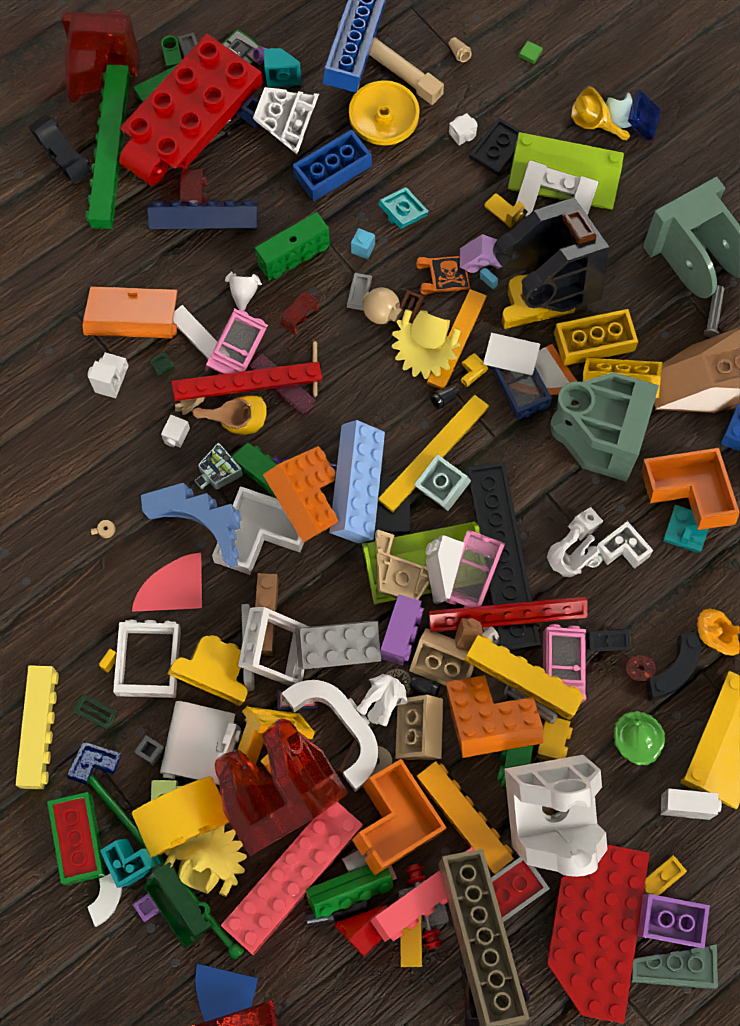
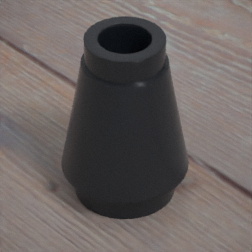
M451 385L434 391L433 395L430 396V400L437 409L440 407L444 408L459 394V391L455 385Z
M413 677L409 685L410 688L421 695L437 697L440 691V684L437 681Z

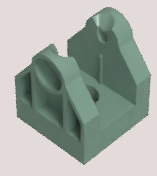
M615 372L584 382L574 381L567 383L558 394V410L550 422L551 433L557 441L564 444L583 469L627 482L641 449L659 385ZM578 401L579 404L574 406L571 402ZM565 421H570L572 425H566Z

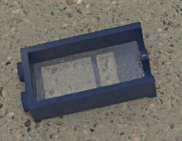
M489 366L514 412L516 420L521 417L525 419L538 410L544 411L551 404L552 398L536 367H534L533 375Z

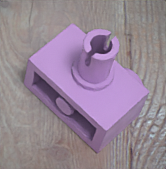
M482 234L461 247L460 268L470 273H475L487 265L497 269L501 268L502 266L493 255V246L497 239Z

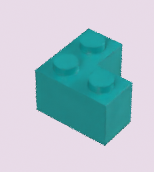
M128 839L116 840L100 850L117 888L133 884L151 873L154 867L161 864L157 856L150 857L147 848L134 853Z

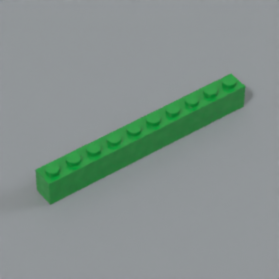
M107 65L106 72L103 73L105 86L101 89L103 102H100L99 105L101 117H98L99 132H96L97 148H94V158L96 159L95 163H92V173L94 176L93 179H90V189H92V192L88 195L90 209L86 211V220L89 221L91 228L113 229L120 155L124 132L119 128L125 123L130 84L129 68L125 65Z

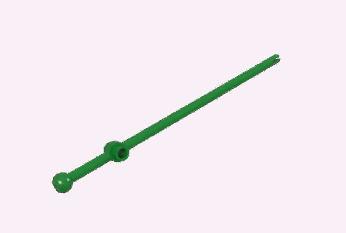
M85 769L91 776L88 778L82 771L83 777L145 849V843L137 826L88 769ZM158 855L160 863L164 866L166 861L161 855ZM185 885L199 908H205L203 913L205 915L204 919L206 922L210 921L212 924L211 929L227 946L229 957L232 959L239 958L244 953V947L230 938L210 914V906L205 902H200Z

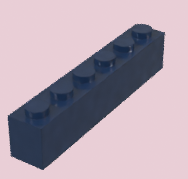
M178 200L170 201V203L153 201L148 206L149 229L257 228L258 205L253 200H243L235 203V200H225L224 203H217L216 200H208L206 203H199L198 200H191L188 203H181Z

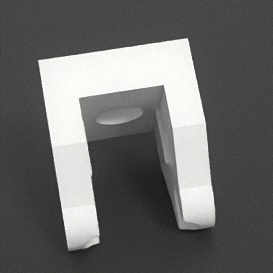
M584 755L505 768L512 847L527 865L557 871L566 876H585L595 872L598 869V862L607 851L606 832L597 824L595 795L602 788L601 770ZM542 806L558 810V812L552 816L543 813Z

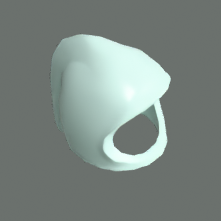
M629 92L626 93L624 100L621 101L613 98L607 99L606 105L609 108L610 117L614 124L620 128H627L641 123V119L635 118V110Z

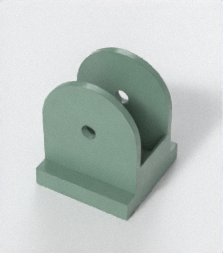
M718 177L655 210L643 248L651 258L661 253L685 286L700 298L710 297L717 289L716 273L711 259L705 250L706 248L710 250L728 273L740 278V225L721 201L725 187Z

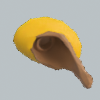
M249 395L227 401L221 407L214 410L195 408L192 412L197 419L207 418L221 422L222 427L231 433L247 435L256 433L264 425L266 404L262 397Z

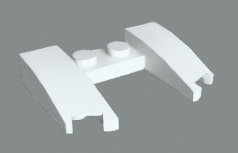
M529 160L516 203L520 201L524 205V209L527 211L526 217L533 211L540 186L574 196L588 216L598 181L582 176L579 178Z

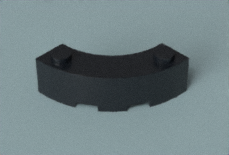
M44 115L28 126L40 146L42 145L46 151L50 152L48 153L49 158L61 170H65L63 174L75 184L91 172L88 167L90 163L87 158L78 154L59 131V125L53 117L50 118Z
M698 631L681 633L677 638V655L673 665L664 673L649 677L645 682L649 702L671 695L691 676L701 654L702 640L699 637Z

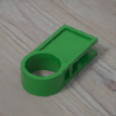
M174 36L163 38L161 46L168 70L178 65L182 59L177 38ZM170 42L176 44V46L172 49H167L164 47L167 43Z

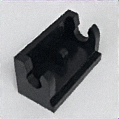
M629 630L586 632L587 639L589 640L588 650L590 652L630 650Z

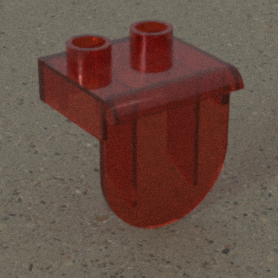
M110 10L106 13L69 11L62 15L61 20L67 36L65 84L71 103H78L82 95L100 90L102 74L106 72L107 65L128 66L130 75H138L140 55L130 15H125L117 10Z

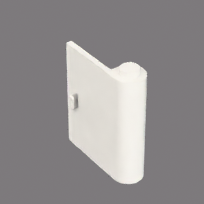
M176 701L160 770L163 778L175 780V777L182 776L200 780L211 776L215 784L220 785L224 765L216 758L218 753H223L224 746L222 741L228 724L234 723L235 714L188 702Z

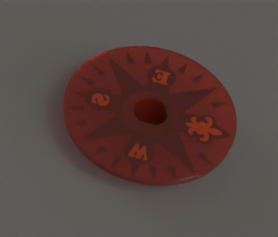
M635 655L628 660L626 672L633 680L643 682L655 675L656 665L648 656Z

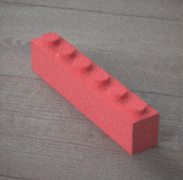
M471 847V848L468 849L467 851H472V850H475V849H474L473 847ZM440 870L371 920L384 942L390 938L392 941H395L403 935L401 930L406 926L411 929L420 922L418 920L420 916L424 914L427 917L436 911L434 906L439 902L441 905L448 902Z

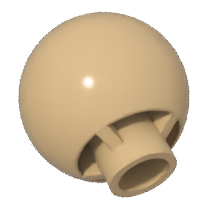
M375 288L367 292L363 297L364 313L370 321L376 324H387L391 320L396 323L403 314V310L399 308L400 302L397 295L388 288Z

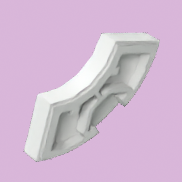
M111 874L99 879V896L94 903L88 906L95 927L104 923L114 913L122 894V887H116Z

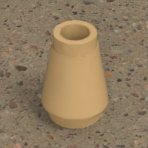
M456 37L452 38L448 44L456 59L461 62L469 60L472 54L470 47Z

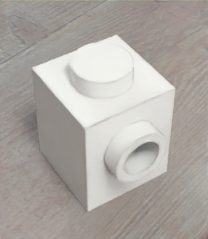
M467 113L456 117L449 125V134L458 145L471 141L476 136L477 123Z
M590 507L577 515L568 527L570 530L574 528L579 530L578 539L581 541L595 532L603 520Z

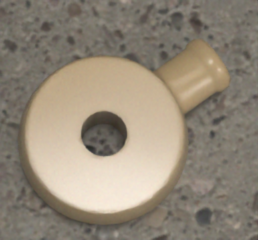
M103 520L98 524L97 528L91 529L92 535L99 534L103 538H110L115 533V525L109 520Z

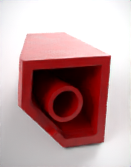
M384 905L337 922L335 927L365 957L382 940L371 920L388 907Z

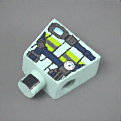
M218 443L199 463L198 466L202 475L195 482L201 489L211 483L217 490L243 476L241 467Z

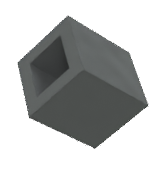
M147 735L135 750V754L153 767H155L165 752V748Z

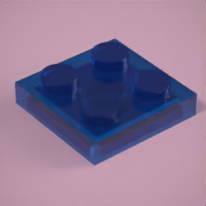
M641 90L635 91L628 122L647 140H652L655 137L661 109Z

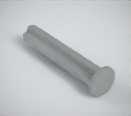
M717 285V289L712 295L707 329L704 330V335L709 338L719 335L717 328L724 293L723 286Z
M508 685L504 690L506 697L510 696L515 700L529 698ZM535 701L539 716L548 723L553 724L558 717L557 714Z

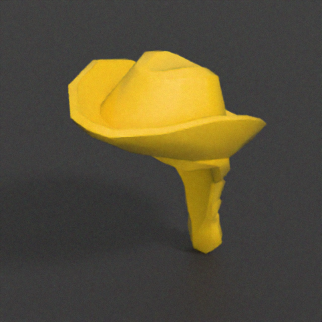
M588 86L581 92L571 112V117L575 124L584 129L602 128L612 134H616L621 140H627L630 137L627 131L614 124L610 117L609 108L593 87Z

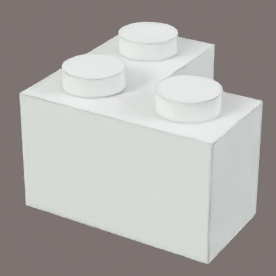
M105 352L103 358L99 359V362H94L93 367L89 368L88 378L95 393L112 398L117 397L128 369L126 358Z
M628 521L597 545L600 550L599 554L602 555L603 561L607 565L622 554L636 568L648 559L653 552L651 547Z

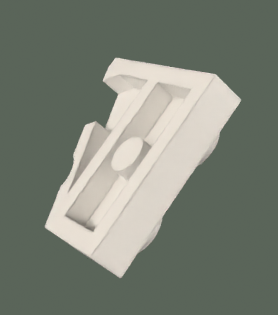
M228 724L222 741L224 746L223 753L217 754L216 759L226 767H232L237 753L238 742L240 743L242 738L241 728L237 724Z

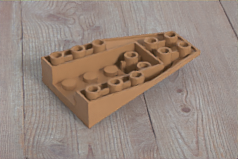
M740 327L693 344L662 364L659 398H655L653 404L655 410L716 413L735 408L740 404Z

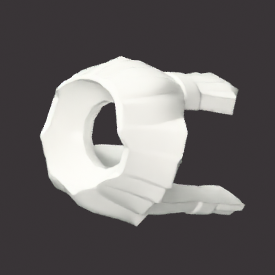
M572 529L561 542L552 545L547 559L553 571L559 572L563 577H573L580 574L581 569L594 556L600 553L599 548L595 546L584 555L585 549L595 539L593 535H588L571 555H568L565 551L571 544L577 541L579 537L578 529Z
M381 674L378 677L369 679L372 687L356 710L360 714L366 715L371 704L376 702L374 707L368 712L369 722L387 726L394 707L406 704L407 697L406 689L398 679L390 675Z

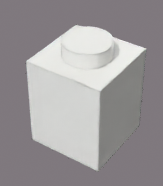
M170 415L161 433L164 443L171 447L177 446L181 448L190 429L188 421Z

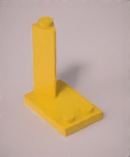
M246 707L244 715L248 720L227 779L230 784L229 788L232 791L240 792L242 788L249 786L266 734L286 736L291 732L298 740H304V738L313 739L314 730L299 713Z

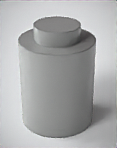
M359 850L342 858L348 872L368 865L364 860L367 857L366 854L362 856Z

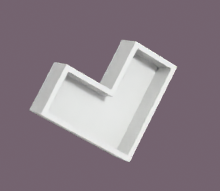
M240 486L233 503V507L240 511L242 518L239 521L240 529L235 530L237 536L235 546L238 549L239 558H237L238 566L231 567V569L251 575L264 540L301 552L304 542H302L278 499ZM217 542L212 555L214 563L230 568L223 561L221 548Z

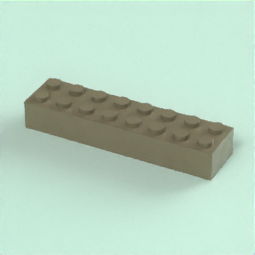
M483 849L442 856L438 865L480 1026L524 1025L529 1020V1015Z

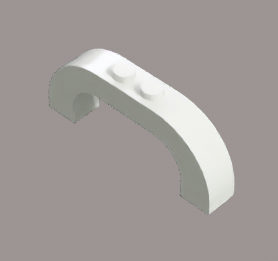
M319 680L301 681L283 691L282 698L294 713L310 702L325 703L334 711L359 744L360 756L355 764L343 772V777L355 792L363 787L362 785L367 779L373 775L377 764L378 746L375 735L368 726L370 724L369 720L365 715H360L357 712V705L351 698L347 699L338 688L327 682Z

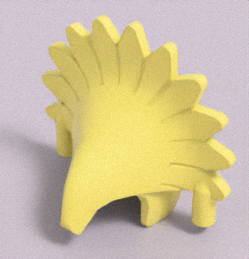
M405 309L402 320H397L401 330L392 333L399 340L392 344L393 349L400 350L395 359L405 360L403 370H408L412 367V375L414 377L422 372L423 377L428 379L431 371L435 376H440L441 367L446 370L450 369L448 359H457V355L452 349L461 346L457 342L461 330L454 328L451 338H449L447 333L450 320H444L428 314L427 311L420 310L412 324L409 323L412 311Z
M225 825L198 837H191L185 843L165 852L168 856L165 864L170 862L171 868L176 859L181 860L178 876L183 884L206 894L215 887L219 879L224 880L225 882L219 894L227 897L231 886H237L238 884L234 874H243L245 872V869L238 863L247 858L246 854L237 852L244 845V842L233 841L236 830L233 829L224 833Z

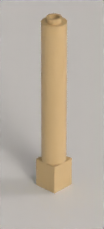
M374 38L369 54L371 57L416 89V94L431 105L443 95L444 84L430 73L424 74L377 38Z

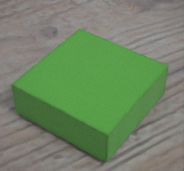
M527 41L519 53V57L535 64L543 48Z

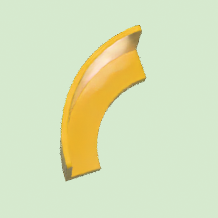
M211 776L179 787L132 811L133 818L151 858L185 843L191 837H198L232 821Z

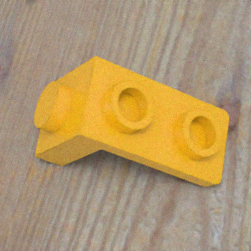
M494 194L485 203V208L510 228L516 222H519L524 215V205L520 201L512 206L498 194Z

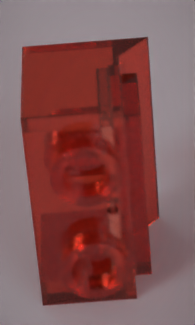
M307 291L305 293L302 292L282 314L283 320L280 324L296 335L298 333L297 323L307 320L306 314L311 308L316 312L319 310L318 299Z

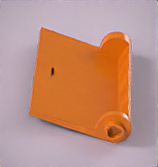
M90 287L83 319L84 335L173 338V335L177 334V324H174L173 317L178 292L177 290Z

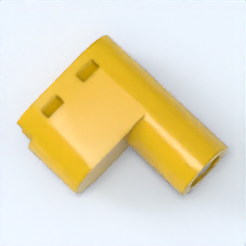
M474 353L462 362L463 367L468 371L461 378V382L466 387H469L488 370L487 365H484V362Z

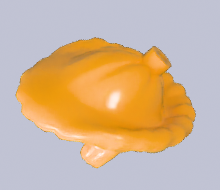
M711 608L703 610L697 618L700 639L709 647L725 655L733 656L738 654L740 642L737 633H740V626H733L731 621L721 611Z

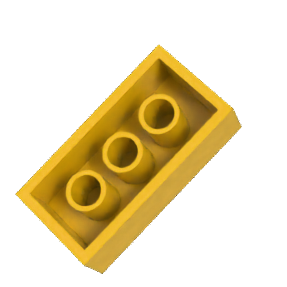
M628 309L558 323L554 331L563 366L586 362V358H605L633 352L638 344Z
M586 358L583 382L615 372L659 385L656 398H659L662 362Z

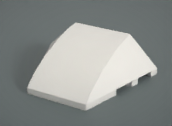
M265 87L253 119L297 154L319 94L309 95L299 91L298 93H293L283 89Z

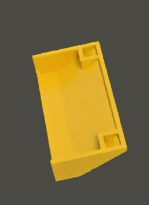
M729 671L723 678L725 681L688 771L685 777L681 779L680 784L698 792L718 793V799L721 800V803L737 809L740 803V675Z

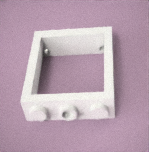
M265 607L250 608L238 666L288 686L303 681L305 669L298 668L295 628L309 626ZM267 621L293 632L285 675L259 665Z
M136 620L119 622L113 691L115 695L176 698L177 678L170 676L169 686L124 685L128 633L173 634L172 665L179 658L181 634L179 624L170 621L156 623L153 620H146L145 623H137Z

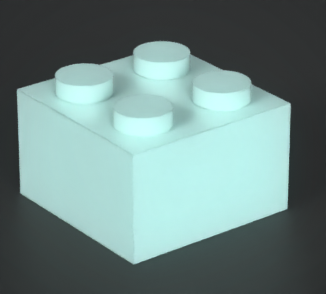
M437 454L414 485L445 510L449 511L471 480L467 475Z

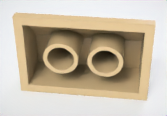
M426 628L420 638L409 671L446 686V682L470 678L475 666L464 661L468 650L457 648L455 639L437 632H430V629Z
M422 695L409 697L406 704L398 705L395 759L426 761L441 759L443 699Z

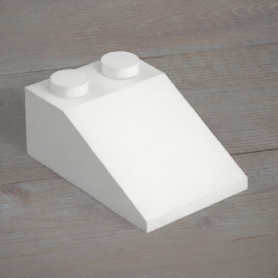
M444 535L428 543L425 554H427L426 564L432 597L435 604L450 599L465 544Z

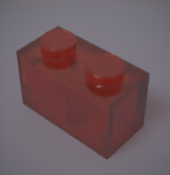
M181 170V203H188L191 200L206 203L207 194L204 192V187H207V176L203 175V170Z

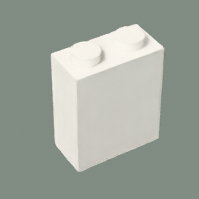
M667 789L661 794V815L710 820L721 811L722 803L718 799V793Z

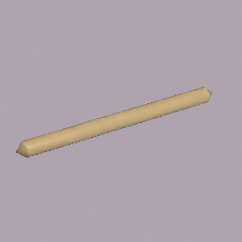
M316 341L313 342V362H317ZM317 382L313 383L314 397L317 396Z

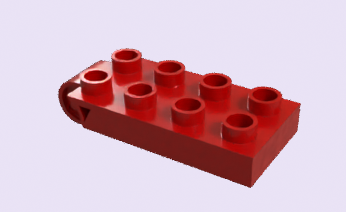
M206 34L119 128L132 138L121 152L120 164L143 179L150 186L157 184L164 177L169 165L174 169L180 167L185 170L263 84L261 71L209 34Z

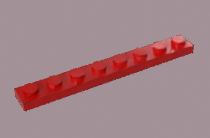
M319 362L175 380L171 382L174 401L322 382L323 378Z
M577 597L429 611L430 632L457 630L461 618L475 619L481 622L482 627L587 618V598Z

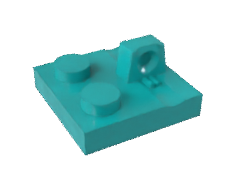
M407 187L381 199L378 204L388 215V221L391 224L395 222L400 229L426 217L429 212Z
M675 505L663 541L700 554L708 529L698 530L692 510Z

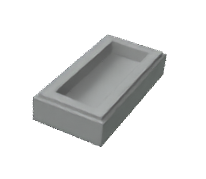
M354 273L347 308L364 311V302L362 300L364 295L370 290L371 275Z

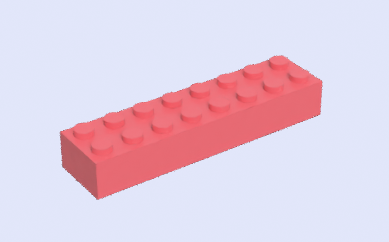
M331 798L221 926L254 955L306 895V889L314 886L350 844L352 839L362 830L363 824L334 798Z

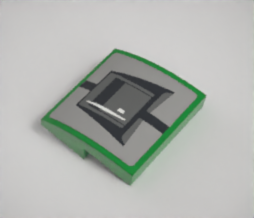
M237 29L223 43L225 47L249 64L254 62L253 51L259 45L243 32Z

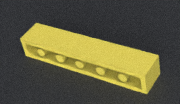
M28 666L16 786L20 789H44L45 784L48 783L46 766L50 763L51 757L48 746L52 743L53 738L50 727L54 723L55 718L52 707L57 699L54 688L55 684H58L59 679L58 672L52 666Z

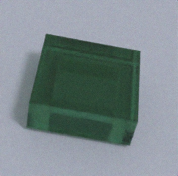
M165 351L149 360L159 377L175 368Z

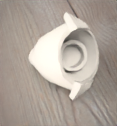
M231 272L225 279L226 282L230 283L231 294L238 309L243 311L255 294L258 285H262L259 277L255 274L252 277H240Z

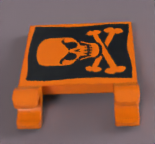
M460 256L442 258L419 257L417 259V269L430 267L432 284L423 283L421 285L420 292L422 295L434 292L470 290L467 270L460 268Z

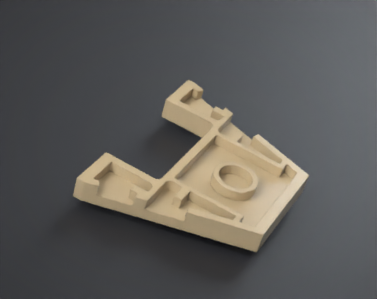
M377 530L375 532L378 592L398 598L400 594L418 600L430 582L427 564L422 566L390 555L389 552L394 535Z

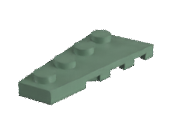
M717 944L705 948H693L681 952L676 951L669 954L636 958L633 961L632 982L717 989Z

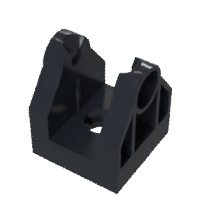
M575 197L534 210L509 233L501 236L493 246V255L503 268H517L532 272L521 281V298L529 308L541 307L565 312L602 299L609 246ZM578 209L582 211L597 234L596 239L578 244L562 219L563 214Z

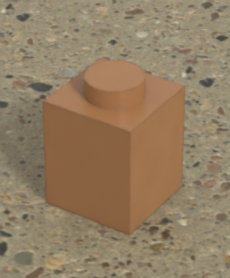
M461 618L454 637L457 648L469 651L476 637L483 634L481 622L472 618Z

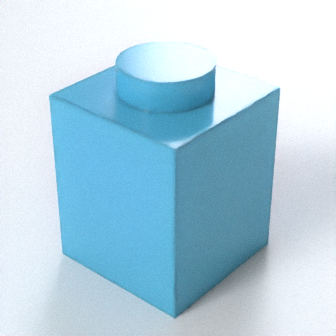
M358 228L351 242V253L368 260L375 246V235Z

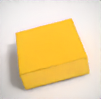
M112 649L108 650L99 663L101 669L109 673L116 662L117 653Z

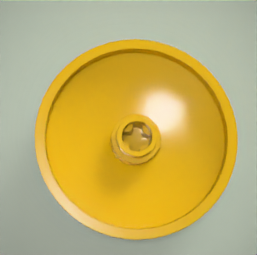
M376 81L363 86L355 93L349 106V120L353 130L363 140L376 145H392L405 140L414 132L419 121V105L414 94L405 86L393 81Z

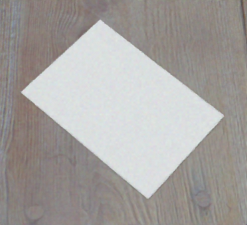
M491 333L483 364L533 375L540 344Z

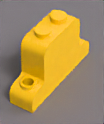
M516 275L509 281L508 296L511 306L506 307L503 311L502 325L504 329L574 313L575 308L565 312L541 307L529 308L521 298V281L527 275Z
M214 635L203 637L198 642L191 660L179 657L173 662L167 673L172 677L239 706L244 703L248 693L245 685L237 681V676L241 669L238 666L241 650L237 645L232 643L226 644Z

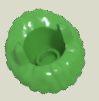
M635 711L625 713L615 723L613 731L614 744L623 757L636 765H648L656 761L665 744V732L656 719L645 712Z

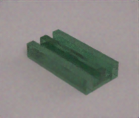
M82 694L73 710L74 713L108 731L110 725L114 722V718L118 715L117 711ZM86 700L87 702L110 713L111 716L108 717L100 713L99 711L83 704V702ZM82 707L83 709L106 720L107 723L105 724L91 717L90 715L80 711L79 709Z

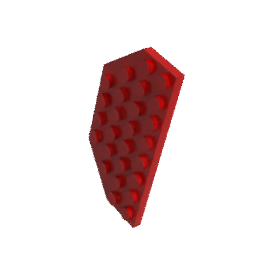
M607 845V851L598 862V869L595 872L577 877L564 875L560 878L546 964L582 1016L624 1024L650 853Z

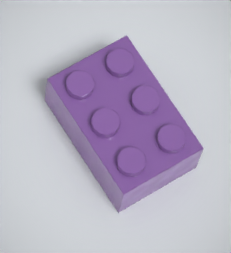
M398 595L381 647L382 660L402 666L405 660L409 661L412 651L410 642H415L418 629L416 624L420 625L423 617L424 608H421V601Z
M643 893L637 936L705 948L710 905Z

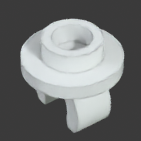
M595 546L587 547L588 552H590ZM598 553L586 566L597 567L603 561L602 555Z

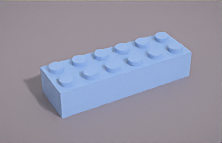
M358 420L341 426L332 510L336 513L339 522L330 527L329 533L356 543L374 540L385 432Z

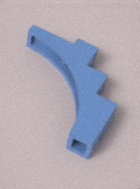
M184 483L141 495L142 511L150 520L161 517H181L204 525L214 534L221 548L223 561L230 568L238 566L237 558H239V552L235 546V540H237L235 530L240 529L239 521L242 518L240 511L236 510L232 504L217 507L215 499H212L207 493L194 497L192 489L188 488Z

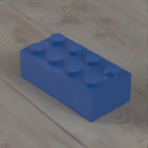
M351 129L293 164V175L314 202L372 167V154Z

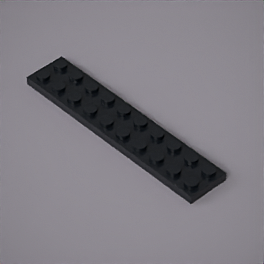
M505 462L467 467L468 478L471 480L469 485L479 532L484 536L505 543L489 584L492 605L532 602ZM484 556L485 566L490 569L493 559ZM536 622L496 626L500 646H504L510 651L541 646Z

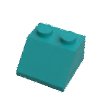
M281 48L264 50L267 88L302 85L300 62Z

